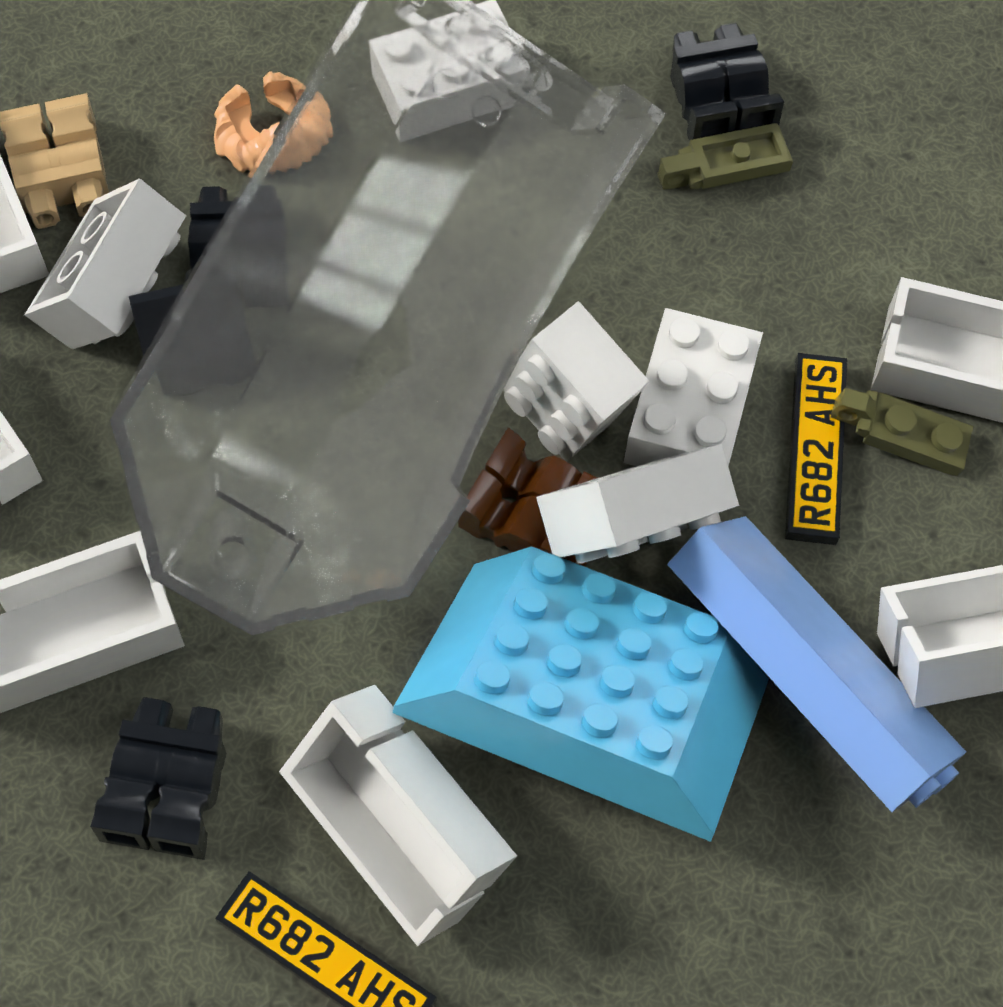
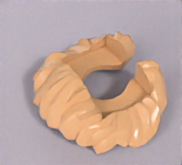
M269 71L263 77L265 96L270 104L285 112L287 120L275 123L269 129H263L260 133L250 123L252 109L248 92L242 86L235 85L221 98L219 106L214 113L217 119L214 132L216 154L220 157L226 156L241 173H244L246 170L257 171L260 169L269 174L273 169L282 171L285 167L294 169L298 161L307 160L309 154L316 152L318 145L325 142L324 136H329V126L325 119L327 110L319 94L313 88L280 72L273 73Z

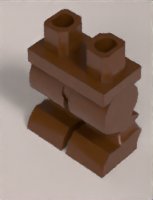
M508 427L487 461L485 470L481 471L460 506L458 527L478 539L489 538L494 541L497 547L506 546L512 552L532 546L552 554L536 497L587 482L597 477L585 471L582 474L570 463L554 455L535 462L528 460L524 450L527 443ZM512 497L516 499V501L511 503L503 498ZM575 555L561 557L577 564ZM587 562L579 563V565H582L584 567L587 564Z

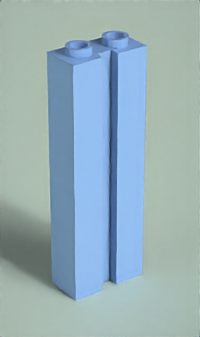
M746 516L700 527L669 561L667 565L891 812L908 801L917 808L932 794L936 795L959 774L953 765L966 753L963 747L925 707L914 708L902 682Z

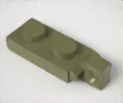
M773 123L690 140L689 146L678 150L679 153L677 155L660 159L657 175L663 190L679 188L688 184L690 189H705L788 172L791 170L793 159L779 125Z
M844 388L843 392L835 399L831 418L856 426L855 432L864 437L862 443L950 475L957 476L964 470L973 426L882 392L868 390L867 393Z

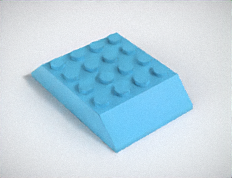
M531 546L474 564L396 701L393 713L711 842L769 678L714 616Z

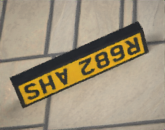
M798 353L794 375L785 529L786 540L836 545L840 538L845 422L831 418L835 399L846 388L847 358Z
M248 871L215 918L223 927L341 1007H433L437 1001L435 995L250 871Z

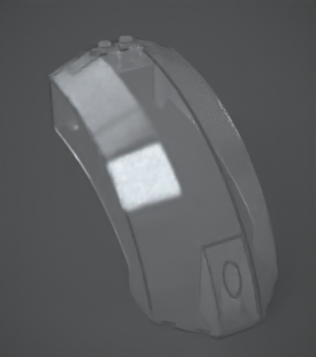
M354 0L195 264L110 419L122 459L136 520L139 524L145 546L146 558L152 579L252 636L273 631L276 626L304 619L313 621L353 611V607L385 599L389 602L409 597L470 502L469 498L459 487L480 437L520 356L583 245L666 113L625 84L596 88L470 0Z

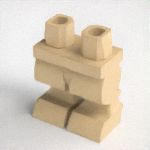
M87 93L44 102L56 147L52 149L49 144V130L40 104L0 112V128L6 141L4 146L8 155L15 189L25 214L29 213L35 227L38 229L55 226L60 221L57 207L75 203L79 217H84L95 199L109 193L103 158L96 134V120Z

